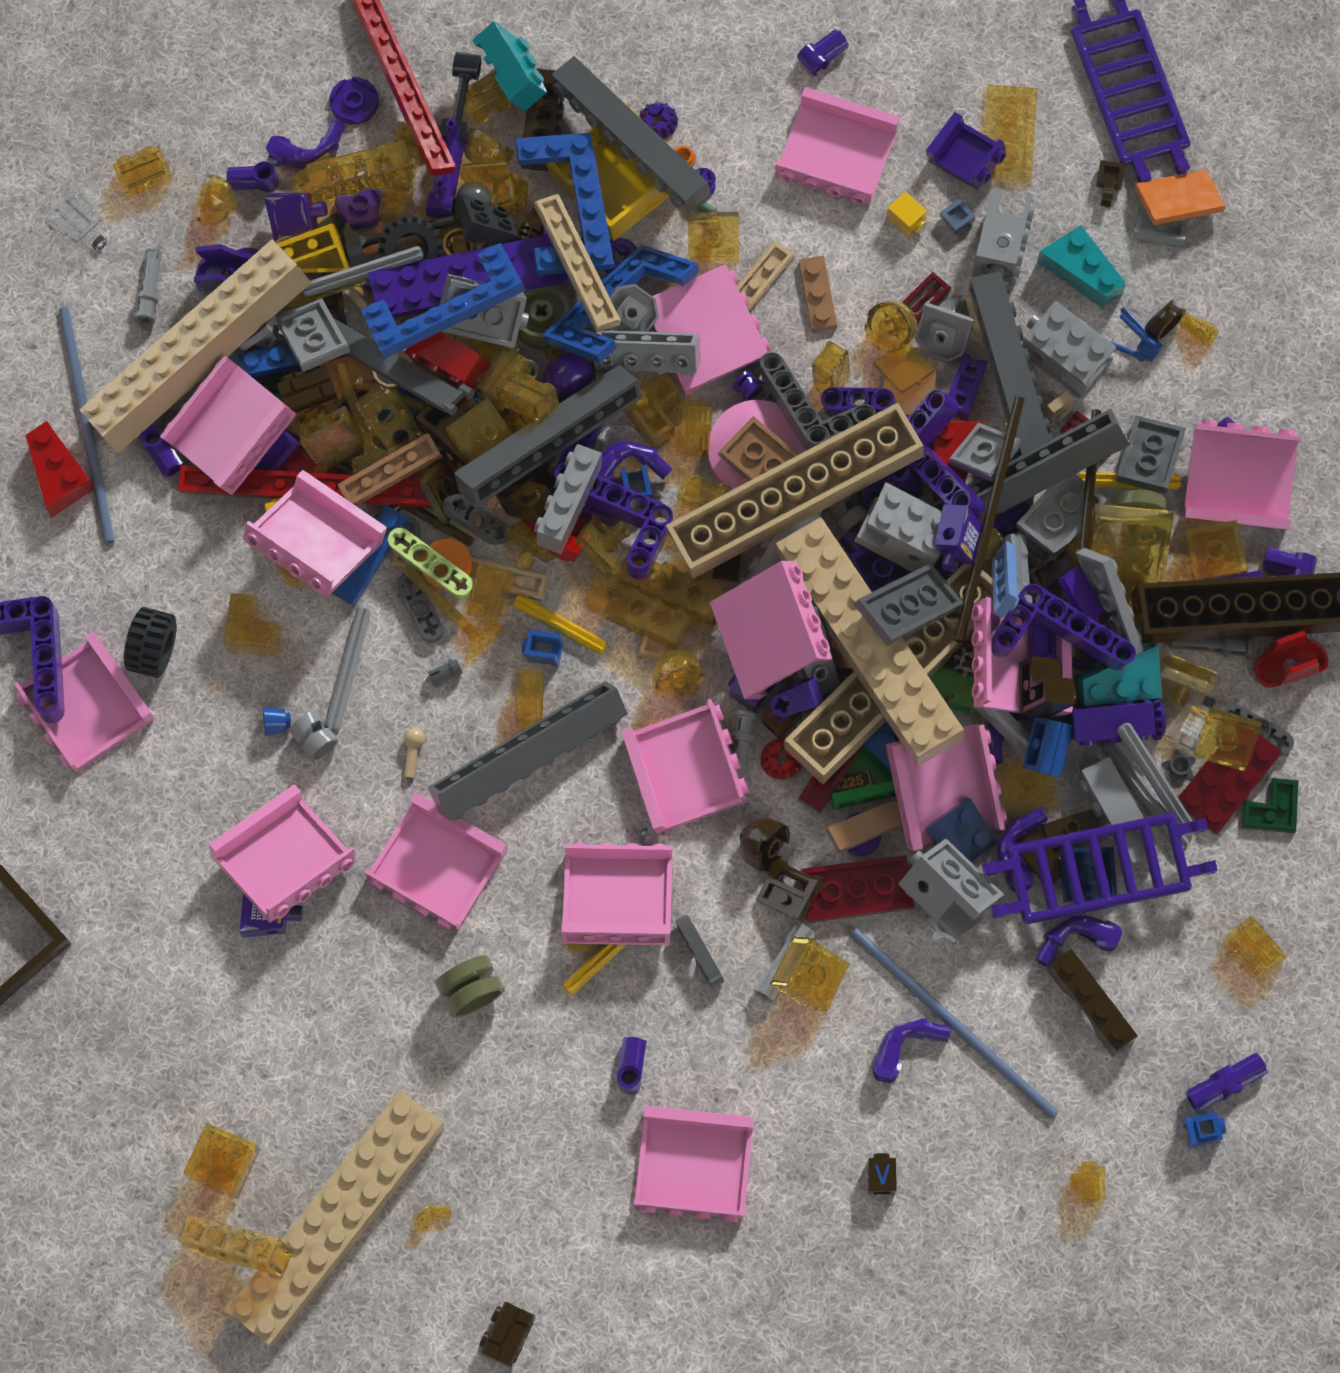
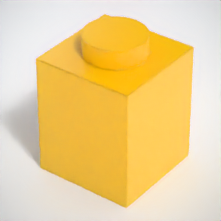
M906 191L888 207L887 218L908 237L913 232L919 233L927 223V210Z

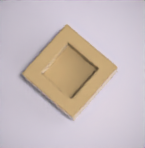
M1065 391L1047 405L1045 415L1051 422L1057 417L1059 419L1064 418L1072 410L1070 407L1073 397L1070 393Z

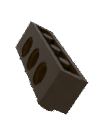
M537 68V71L544 78L543 85L547 93L527 110L523 138L561 135V126H557L558 118L563 119L564 103H560L561 97L553 89L552 74L556 70ZM545 96H551V97H553V98L550 99V100H544V99H542V98L545 97ZM543 118L549 119L546 123L539 122ZM547 163L521 165V169L548 171Z

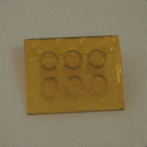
M1095 504L1089 550L1110 557L1116 562L1119 581L1126 590L1125 598L1133 611L1131 592L1138 583L1165 581L1174 511Z

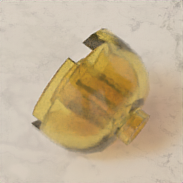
M472 127L464 141L463 151L465 157L471 162L470 168L482 175L484 171L491 173L500 172L509 164L515 154L507 146L506 148L503 147L497 140Z
M207 173L205 177L209 178L207 184L202 183L196 208L201 207L200 217L194 216V221L206 225H216L225 221L229 213L234 214L238 200L233 198V188L225 178Z
M889 300L879 303L869 310L867 314L868 318L865 324L866 336L873 347L878 350L882 349L892 353L904 349L913 341L917 333L915 314L909 306L901 301Z
M672 649L667 651L656 660L652 669L655 692L662 698H664L663 694L676 693L672 699L691 695L700 689L699 684L702 681L703 683L706 681L705 672L700 660L693 653L686 650Z

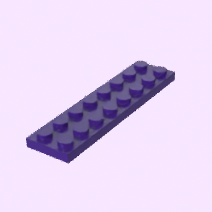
M548 234L501 244L526 291L571 281L567 273L537 276L534 248L553 247ZM488 247L409 263L396 268L368 272L374 301L379 302L384 299L394 319L424 313L433 307H438L447 274L485 283L491 281L477 255Z

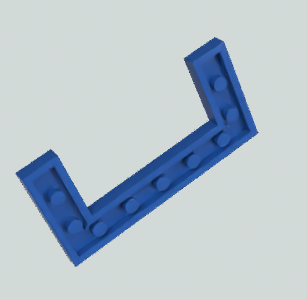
M591 133L516 138L515 146L519 165L569 162L583 245L596 271L613 269L614 260ZM554 246L534 248L537 276L567 273Z
M501 243L490 246L477 254L491 280L490 282L478 285L475 289L463 295H458L438 307H433L415 318H410L403 324L396 325L384 299L362 309L361 312L383 358L385 359L526 291Z
M641 245L604 278L602 283L610 297L616 287L636 284L645 274L684 286L700 270L696 262ZM581 301L542 335L545 343L601 363L617 348L614 339L586 330L592 323Z

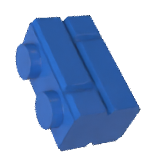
M1035 716L1022 768L1060 777L1065 767V755L1068 744L1072 739L1071 730L1073 725Z

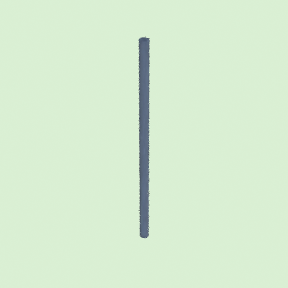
M62 307L59 309L104 543H113L115 539L92 424L79 410L87 403L70 312L68 307Z
M858 928L850 934V937L1050 1119L1059 1112Z

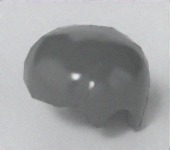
M466 182L458 189L454 205L458 209L462 198L470 200L478 199L486 205L493 206L494 196L490 188L484 184Z

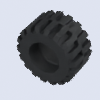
M400 217L397 220H393L383 229V233L378 240L379 247L377 248L380 258L396 253L395 246L398 239L409 233L418 235L424 241L425 253L420 261L443 256V243L438 231L429 222L417 217Z
M147 607L139 609L131 622L124 647L123 659L127 671L154 678H159L170 661L176 639L177 623L174 614Z

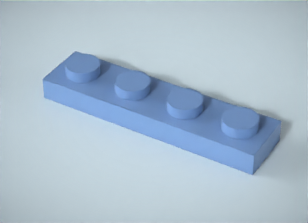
M1008 541L1003 544L992 559L994 614L1001 618H1004L1008 611H1013L1019 602L1015 545Z

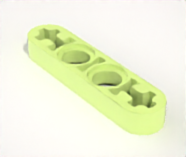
M396 528L390 532L388 542L394 553L455 598L466 599L472 594L473 582L465 572L408 530ZM405 536L406 544L411 547L409 551L401 543L396 546L395 538ZM418 550H424L428 553V557L423 562H417L413 559L414 553ZM445 565L448 568L447 575L444 577L435 576V567ZM454 573H456L454 579L461 584L464 581L466 582V590L460 589L457 591L456 584L451 580Z

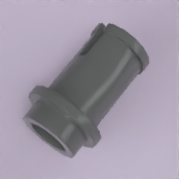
M449 659V663L428 671L434 687L454 677L458 679V675L463 674L457 659L453 661Z

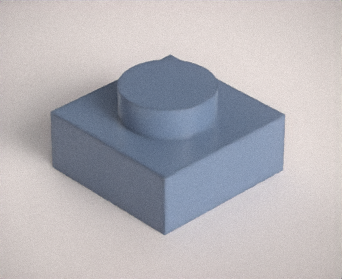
M960 198L942 210L939 215L954 234H957L974 222L976 217Z

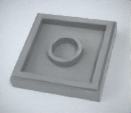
M978 423L949 458L950 464L993 482L1006 433ZM1015 437L1010 459L1022 446L1019 438Z

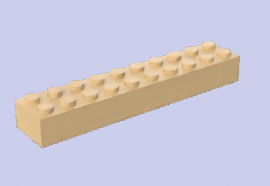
M273 240L269 241L79 410L117 453L121 452L141 432L209 374L216 363L224 356L228 357L305 289L311 281Z
M896 403L667 524L669 537L694 579L924 457V447L899 403Z
M820 517L777 542L776 551L780 561L797 562V565L801 568L804 584L812 598L811 602L818 607L824 627L916 766L919 767L963 741V727L903 638L887 646L854 606L858 599L872 592L823 519Z
M973 563L963 564L946 580L962 602ZM982 570L974 604L985 597H990L991 605H994L993 579ZM961 607L959 610L903 638L929 678L974 633V620H972L970 615L964 643L953 641ZM853 672L785 739L784 749L819 782L824 784L887 720L855 672Z
M399 1090L226 1309V1312L273 1348L444 1130L443 1123Z

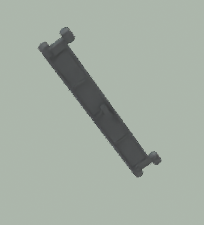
M334 319L350 349V352L345 355L439 410L454 415L457 412V406L455 405L464 396L468 399L474 396L475 390L467 385L462 384L457 390L397 354L384 359L376 342Z

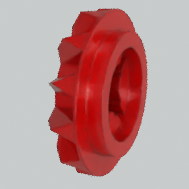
M786 738L773 739L764 746L760 757L761 766L765 773L778 780H785L795 776L802 766L784 749ZM782 749H784L785 757L789 758V760H785L782 767L779 768L778 759H775L774 756H779Z

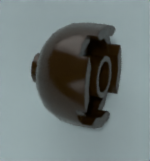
M761 818L752 822L740 834L742 858L756 870L769 873L774 863L782 858V856L777 854L784 842L789 844V827L771 818Z

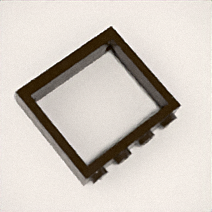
M0 864V881L53 939L52 942L0 986L1 1006L72 943Z

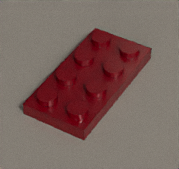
M1239 720L1178 796V799L1187 813L1194 819L1206 818L1208 829L1215 835H1218L1280 757L1282 751L1242 720Z
M907 855L800 869V871L810 876L817 875L825 881L823 889L817 893L807 912L808 923L913 910L915 908L914 899L909 897L899 885V882L909 871ZM802 884L804 892L807 886Z

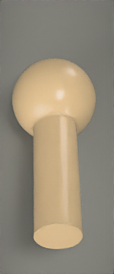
M411 728L404 734V743L408 747L404 771L405 778L414 779L418 748L425 741L423 732L417 728Z

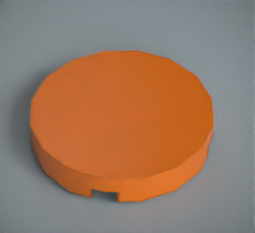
M441 539L429 545V547L470 577L473 562L469 550L462 543L454 539ZM426 551L421 556V562L425 561L428 557ZM438 565L434 569V574L437 577H444L448 573V568L445 565ZM456 573L453 574L451 580L457 587L466 583L465 581L462 584L454 579ZM423 574V577L430 586L438 590H444Z

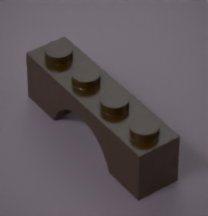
M1072 949L1049 965L1047 969L1049 974L1061 990L1069 995L1082 1009L1092 1024L1096 1036L1112 1057L1136 1040L1138 1037L1136 1032Z

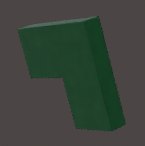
M1272 778L1270 803L1244 801L1242 829L1296 833L1299 780Z

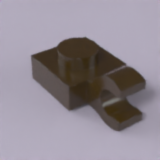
M1100 160L1096 187L1103 188L1100 206L1111 207L1114 190L1121 191L1125 164Z

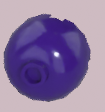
M571 352L557 356L558 360L553 364L550 362L543 374L544 387L549 395L559 403H562L596 379V374L590 362L584 357Z

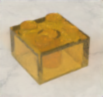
M1237 520L1184 531L1183 537L1193 580H1209L1248 571Z
M793 936L770 984L811 1010L827 1012L850 963L811 938Z
M206 1123L183 1174L188 1179L238 1200L261 1149L256 1143Z

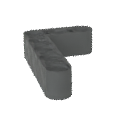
M769 352L760 359L762 380L806 451L876 414L872 406L862 404L822 421L783 358L778 353Z

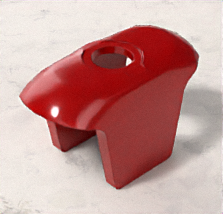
M1301 631L1276 640L1264 654L1257 658L1254 663V672L1260 684L1267 688H1274L1324 671L1329 665V659L1324 647L1316 640L1307 639L1305 631ZM1287 659H1293L1298 663L1297 666L1291 667L1286 671L1283 668V662Z

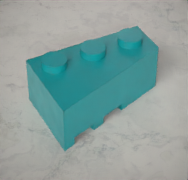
M493 21L472 40L476 47L479 46L486 53V56L483 58L486 64L490 65L492 63L496 69L497 74L494 77L510 102L526 111L547 93L543 85L544 78L537 71V62L528 50L530 46L524 38L516 37Z
M1081 225L1039 252L1037 260L1039 265L1052 271L1062 281L1068 282L1078 292L1103 308L1123 295L1126 282Z
M1153 643L1142 645L1143 652L1137 654L1129 666L1122 671H1115L1105 664H1101L1075 676L1076 703L1083 706L1162 698L1158 645ZM1125 654L1120 655L1119 659L1126 661Z

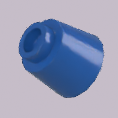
M263 707L265 736L285 733L286 728L291 727L290 712L285 713V709Z

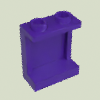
M956 112L953 113L925 150L929 162L976 190L982 184L988 182L992 170L997 164L1000 165L1006 157V147L1003 140L999 139L996 142L965 124L963 116Z

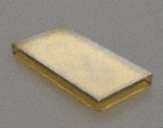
M987 85L984 135L996 142L999 139L1003 140L1006 147V157L1000 165L997 164L992 170L990 179L1031 182L1037 88Z

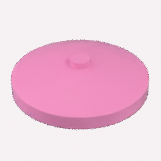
M766 400L741 402L726 410L715 422L708 438L707 458L713 476L726 491L730 492L749 481L718 455V452L753 416L799 455L806 451L777 403Z

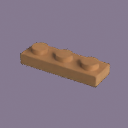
M824 256L799 259L812 332L837 328Z

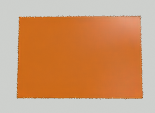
M1207 169L1136 183L1135 190L1153 226L1224 212L1225 204Z

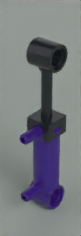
M456 52L454 56L452 76L459 78L453 117L452 119H442L440 133L456 168L454 173L434 176L426 205V216L444 218L454 215V204L462 158L470 131L468 122L462 121L469 81H478L480 76L481 55Z

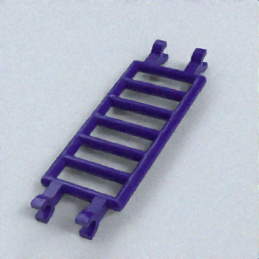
M1074 0L1075 5L1072 8L1079 25L1071 28V35L1119 163H1123L1125 166L1132 164L1137 182L1140 183L1152 179L1144 160L1170 153L1176 174L1187 173L1190 166L1182 150L1188 148L1191 142L1141 11L1138 9L1129 11L1125 0H1111L1117 14L1091 21L1085 0ZM1134 20L1138 32L1086 46L1082 34ZM1142 41L1146 54L1094 68L1091 55ZM1150 63L1154 75L1102 89L1098 77ZM1150 86H1159L1162 97L1113 111L1110 110L1106 100ZM1164 106L1167 107L1170 119L1118 132L1114 120ZM1175 128L1179 140L1127 155L1123 142Z
M1167 813L1011 845L1007 848L1008 859L983 863L982 866L984 876L1011 871L1018 901L993 905L991 908L993 919L1021 913L1023 923L1032 924L1188 892L1192 888L1190 878L1215 874L1218 871L1215 860L1187 866L1180 837L1206 832V829H1208L1206 818L1177 824L1176 816L1173 813ZM1167 825L1180 880L1179 883L1164 885L1151 831L1152 827ZM1137 830L1141 831L1153 888L1137 891L1124 834ZM1113 835L1127 891L1125 894L1115 896L1110 894L1098 838ZM1084 841L1088 842L1100 899L1084 902L1072 844ZM1059 846L1062 849L1074 904L1061 907L1057 905L1045 849ZM1035 852L1047 910L1031 913L1019 855Z

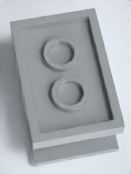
M992 188L972 277L1001 271L1003 280H1007L1008 284L1012 286L1013 278H1019L1035 207L1030 206L1032 196L1027 195L1022 218L998 213L1002 190Z
M447 274L440 305L458 295H463L475 289L478 285L485 284V282ZM522 292L442 332L515 348L519 328L525 329L528 323L529 314L523 313L527 298Z
M1057 301L1053 303L1041 318L1034 315L1026 326L1030 331L1024 336L1022 346L1023 349L1027 348L1030 360L1079 398L1084 395L1113 360L1110 355L1115 351L1116 346Z
M1077 475L1068 477L1047 489L1016 524L1019 530L1015 534L1027 535L1028 550L1042 561L1046 559L1044 550L1052 555L1069 543L1075 546L1080 540L1085 480L1083 481ZM1096 488L1092 525L1103 514L1107 499L1099 494Z
M886 482L879 497H875L854 542L911 572L930 563L934 565L939 556L944 558L935 545L942 511Z
M944 839L925 854L921 851L915 853L909 860L913 867L899 882V885L905 890L906 894L913 898L956 941L984 919L981 914L996 904L1004 895L947 839Z

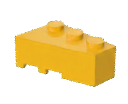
M333 223L276 243L299 266L303 273L339 272L350 268L335 224Z

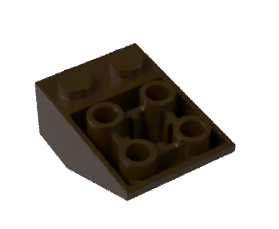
M452 381L448 384L457 390L459 389ZM465 396L455 405L457 406V412L454 415L445 413L428 404L416 417L419 430L424 434L429 433L438 446L463 466L509 437L472 398L468 399Z

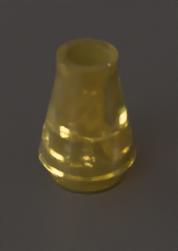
M1186 313L1179 323L1200 346H1210L1219 333L1214 323L1195 317L1190 313Z

